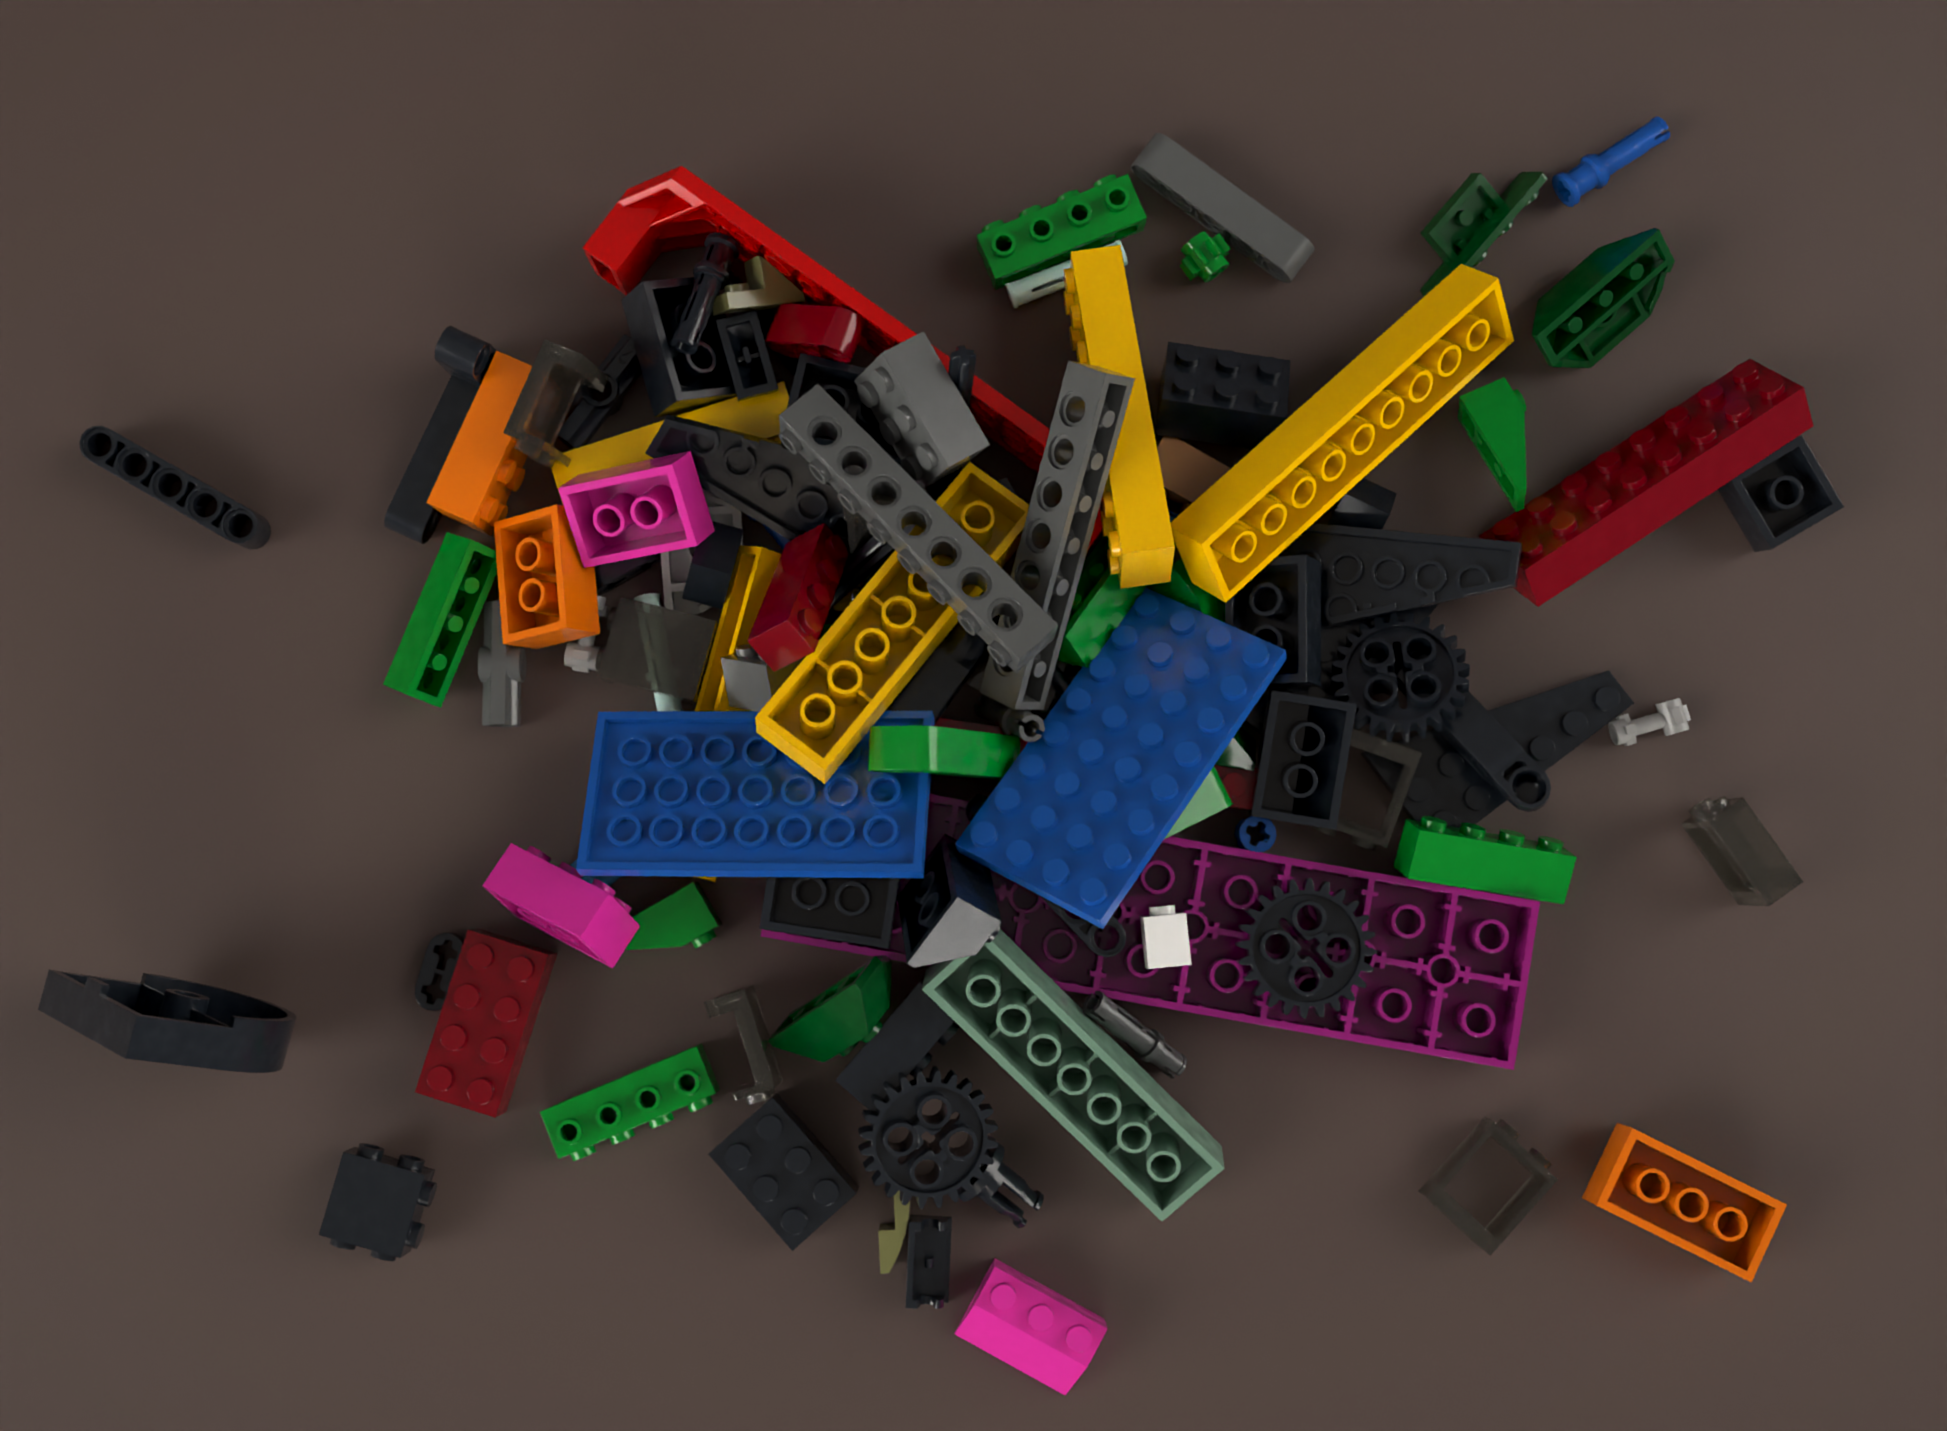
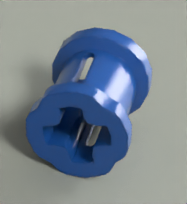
M1250 816L1239 821L1235 827L1234 837L1237 840L1238 847L1241 849L1265 852L1275 843L1276 828L1269 819ZM1259 824L1261 826L1259 832L1264 835V840L1255 841L1251 845L1249 843L1251 836L1245 833L1246 828L1256 827Z

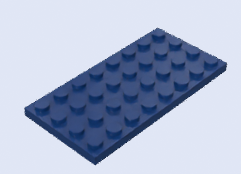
M1145 588L1118 627L1114 629L1101 651L1091 661L1089 667L1083 666L1047 715L1043 721L1045 726L1044 732L1037 729L1035 733L1042 737L1035 742L1027 743L955 843L958 852L1103 929L1286 661V650Z
M885 711L873 726H934L935 717L933 711ZM598 712L576 870L581 876L924 878L931 774L868 771L870 730L826 784H824L756 733L755 717L759 712Z

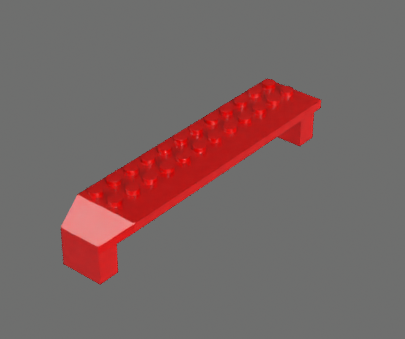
M682 165L627 189L582 247L595 274L624 295H627L635 288L661 252L705 246L704 241L709 233H723L734 238L740 244L741 253L738 257L739 260L745 263V261L756 256H761L799 288L805 297V302H802V305L843 307L864 318L867 324L858 345L876 358L882 352L917 335V333ZM933 346L948 372L950 357ZM974 375L970 411L982 432L990 440L1038 473L1050 429ZM1100 507L1086 558L1095 547L1102 531Z

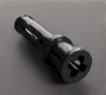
M713 232L706 236L704 241L705 253L701 262L694 266V286L671 340V345L675 346V349L681 353L692 355L697 352L701 336L706 328L717 295L720 290L728 286L730 281L728 272L731 264L741 253L740 244L734 238L723 233Z

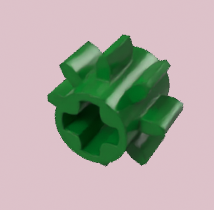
M1203 231L1181 248L1185 258L1181 260L1182 263L1179 266L1190 281L1199 276L1204 283H1207L1220 275L1229 266L1225 257L1229 254L1228 251L1231 248L1220 233L1212 238Z

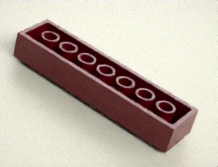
M1748 359L1735 366L1730 372L1710 385L1700 389L1698 393L1678 406L1668 410L1664 415L1643 429L1634 432L1617 446L1602 453L1588 465L1567 476L1562 482L1539 497L1529 501L1523 510L1514 512L1505 519L1498 521L1493 527L1480 534L1479 538L1522 543L1517 587L1513 588L1539 607L1812 428L1813 422L1804 387L1760 363Z

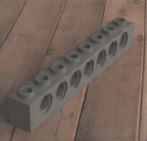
M1068 361L1011 573V578L1058 624L1054 640L1017 673L1008 664L1005 667L1001 666L989 655L980 693L1014 710H1044L1135 378L1095 365ZM1000 615L997 626L1008 628L1014 625L1010 617Z
M816 384L779 415V438L783 445L794 455L799 452L809 462L808 467L814 477L822 484L828 482L838 492L837 496L842 505L852 514L858 512L868 522L867 527L873 537L881 544L887 542L898 553L897 558L901 565L911 574L917 572L928 583L927 589L932 597L942 605L947 603L958 614L957 619L961 626L973 636L978 634L989 645L987 646L988 652L998 664L1004 667L1008 664L1017 673L1054 640L1058 624L819 384ZM820 436H829L835 441L829 445H820L814 440ZM856 465L861 467L864 472L859 475H850L844 469L848 466ZM878 495H887L894 502L889 505H879L874 502L873 498ZM913 524L921 527L924 532L920 535L912 536L905 533L902 529L907 525ZM943 554L952 558L954 562L949 566H940L932 558ZM966 585H977L983 590L984 594L978 597H971L965 594L962 588ZM997 615H1006L1013 620L1014 625L1002 628L997 626L992 618Z

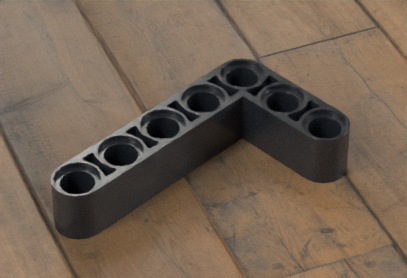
M448 326L443 331L435 349V360L451 375V378L397 488L384 519V526L421 544L429 541L443 515L426 502L496 352V349L490 343L453 326Z

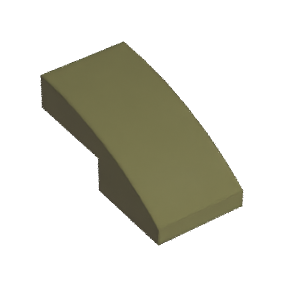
M900 1190L893 1195L895 1223L880 1224L878 1230L880 1274H886L891 1271L906 1234L911 1200L906 1206L902 1205Z

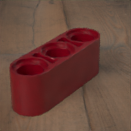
M781 304L765 338V344L774 352L790 358L799 359L800 353L838 362H850L867 322L859 314L843 307Z

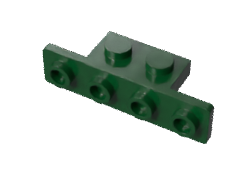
M1521 172L1499 196L1481 173H1471L1420 233L1444 261L1420 289L1422 295H1427L1460 264L1472 268L1482 262L1487 256V249L1499 236L1505 234L1512 227L1513 219L1522 208L1537 198L1539 188L1547 180L1546 175L1543 172Z

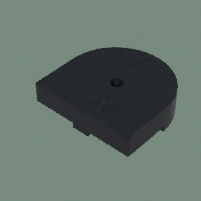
M49 970L38 1007L39 1011L125 1059L247 1073H269L283 1068L296 1021V1015L293 1012L259 998L206 984L143 973L141 982L138 983Z

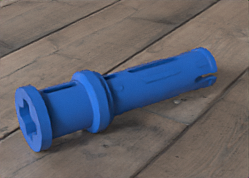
M1654 117L1648 123L1598 155H1585L1580 159L1579 165L1566 173L1559 172L1552 177V185L1556 195L1566 206H1575L1579 203L1580 197L1594 188L1601 189L1606 186L1610 180V175L1655 146L1670 138L1669 131L1661 134V132L1669 128L1662 118Z

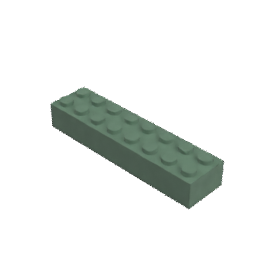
M1001 929L994 940L990 943L986 942L976 955L935 963L925 971L922 990L1161 1221H1164L1225 1169L1222 1146L1091 1017L1087 1016L1083 1009Z

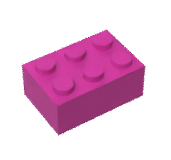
M691 451L578 474L558 488L584 568L698 546L715 531Z
M511 843L482 886L518 919L613 969L640 927L629 914L632 908L615 897L616 891L602 881L594 879L590 884L582 880L583 876L574 867L564 862H561L559 867L549 863L551 858L539 849L529 846L527 850H524Z

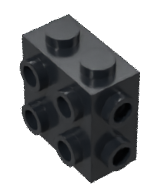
M360 1143L359 1147H353L343 1152L319 1235L331 1238L330 1244L335 1247L354 1250L356 1246L372 1250L370 1255L374 1258L384 1261H395L396 1257L402 1258L411 1252L412 1248L417 1249L421 1242L425 1229V1224L420 1223L424 1207L431 1205L437 1188V1183L432 1182L435 1169L425 1167V1160L401 1154L399 1159L383 1155L385 1149L382 1147Z

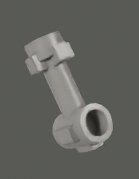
M597 595L599 617H607L609 607L605 606L606 598ZM596 635L578 639L577 643L568 642L565 649L564 665L572 667V670L577 672L590 673V670L599 671L603 650L602 647L594 646Z
M1676 698L1655 704L1658 713L1633 720L1630 719L1628 714L1617 716L1616 720L1608 724L1610 737L1616 746L1624 744L1625 747L1636 744L1637 735L1663 728L1665 736L1689 730L1687 721H1690L1691 718L1687 705H1682L1681 699Z

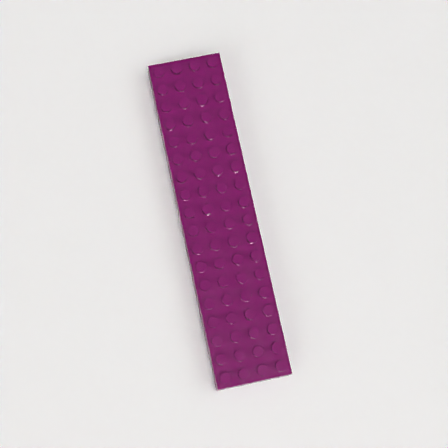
M930 794L925 860L944 834L958 840L970 824L966 815V805L969 801ZM1168 837L1162 841L1113 914L1126 933L1124 948L1115 956L1103 957L1091 951L1038 894L990 869L1002 921L1000 929L1062 990L1088 995L1091 993L1095 995V991L1098 990L1103 992L1108 998L1511 1070L1515 1068L1540 907L1539 901ZM901 878L899 894L911 878ZM1305 878H1312L1315 891L1318 890L1323 881L1330 882L1329 895L1331 896L1338 889L1346 890L1343 903L1346 904L1357 900L1359 905L1353 914L1355 916H1369L1368 921L1361 926L1362 931L1375 932L1374 937L1365 941V947L1377 950V954L1365 956L1364 962L1371 965L1374 970L1373 972L1361 971L1359 977L1367 986L1363 988L1352 985L1350 989L1354 994V1001H1349L1343 996L1339 997L1340 1011L1333 1010L1328 1003L1324 1004V1017L1317 1016L1313 1007H1309L1307 1017L1301 1018L1298 1015L1296 1005H1294L1288 1015H1285L1281 1012V1000L1273 1007H1268L1265 1004L1269 993L1266 991L1259 996H1255L1252 991L1258 984V981H1244L1242 978L1245 973L1251 970L1250 966L1237 964L1236 961L1240 957L1247 955V949L1235 946V942L1247 940L1248 936L1247 933L1238 928V925H1251L1253 921L1245 910L1250 908L1259 911L1262 908L1256 898L1258 895H1263L1272 900L1271 886L1277 885L1286 893L1287 880L1294 879L1299 890H1302ZM898 901L890 948L764 929L761 931V937L868 956L886 955L891 960L907 962ZM1175 905V913H1186L1192 965L1147 969L1144 962L1140 916H1150L1149 907ZM1309 905L1300 908L1297 913L1299 926L1307 930L1315 925L1317 920L1315 910ZM1065 909V912L1069 917L1074 919L1080 918L1079 916ZM1281 918L1279 925L1301 947L1297 953L1298 956L1306 955L1311 957L1320 967L1323 974L1327 978L1331 977L1332 971L1310 949L1314 943L1313 940L1307 941L1299 938L1284 918ZM1105 925L1103 929L1098 928L1094 934L1095 944L1100 949H1110L1117 941V932L1110 925ZM1273 934L1266 940L1265 951L1271 958H1278L1285 951V941L1279 934ZM1336 937L1328 942L1326 954L1331 961H1338L1345 955V944L1340 938ZM1308 966L1299 968L1295 973L1294 982L1298 989L1306 990L1314 982V973Z

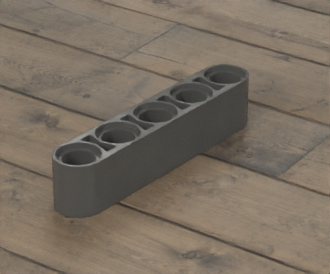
M1155 133L1131 165V170L1142 182L1215 235L1220 233L1227 244L1283 283H1291L1315 251L1313 244L1303 234L1166 135Z

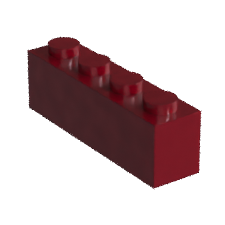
M825 523L785 544L747 642L774 672L815 652L848 559L849 552L841 537L835 535Z

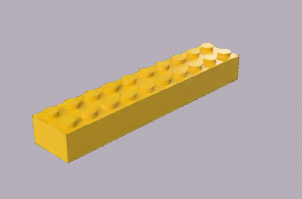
M1460 264L1170 522L1174 542L1191 582L1226 603L1514 341L1499 278Z

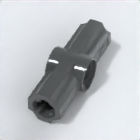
M500 601L485 602L484 646L480 647L478 653V676L480 682L483 683L482 726L520 727L521 683L525 681L527 672L526 651L524 647L503 644Z

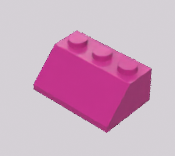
M994 1258L954 1334L1059 1393L1066 1395L1087 1369L1108 1328L1105 1319Z

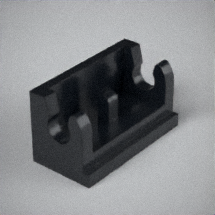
M910 1215L905 1308L918 1309L922 1304L934 1305L935 1309H941L944 1307V1303H948L952 1216Z

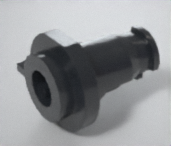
M999 1143L996 1148L986 1149V1152L992 1156L994 1164L987 1165L981 1163L980 1168L986 1176L985 1180L973 1176L969 1181L974 1191L970 1193L961 1186L957 1189L958 1198L966 1202L978 1196L998 1213L1010 1217L1017 1228H1022L1027 1223V1220L1022 1217L1024 1210L999 1192L998 1188L1003 1184L1036 1211L1042 1206L1044 1195L1038 1190L1033 1191L1021 1176L1002 1162L1005 1149Z

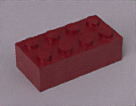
M480 928L468 929L415 1093L494 1118L506 1113L558 953Z

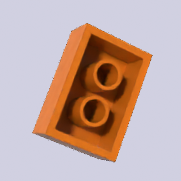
M556 504L493 522L503 644L540 649L600 634L595 566L583 567L564 506Z

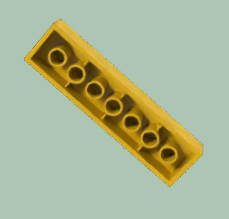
M1115 245L1071 251L1070 268L1064 269L1066 291H1063L1066 315H1070L1072 326L1069 327L1072 351H1076L1079 363L1099 366L1135 378L1102 496V531L1104 536H1108L1109 549H1107L1109 572L1110 575L1118 574L1120 589L1171 582L1175 545L1121 246Z
M969 461L938 498L936 503L1002 568L1018 549L1029 504ZM916 525L908 535L916 536L924 531ZM896 551L891 554L818 641L815 652L807 655L755 717L756 733L824 784L831 778L867 734L870 727L876 723L958 622V614L947 603L942 605L932 597L927 589L928 583L917 572L911 574L901 565ZM943 554L932 558L940 566H949L954 562L952 558ZM966 585L962 588L963 592L971 597H978L983 592L977 585Z

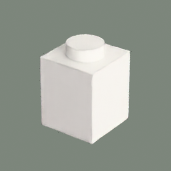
M1175 905L1149 907L1150 916H1140L1145 968L1155 969L1192 965L1186 913H1175Z

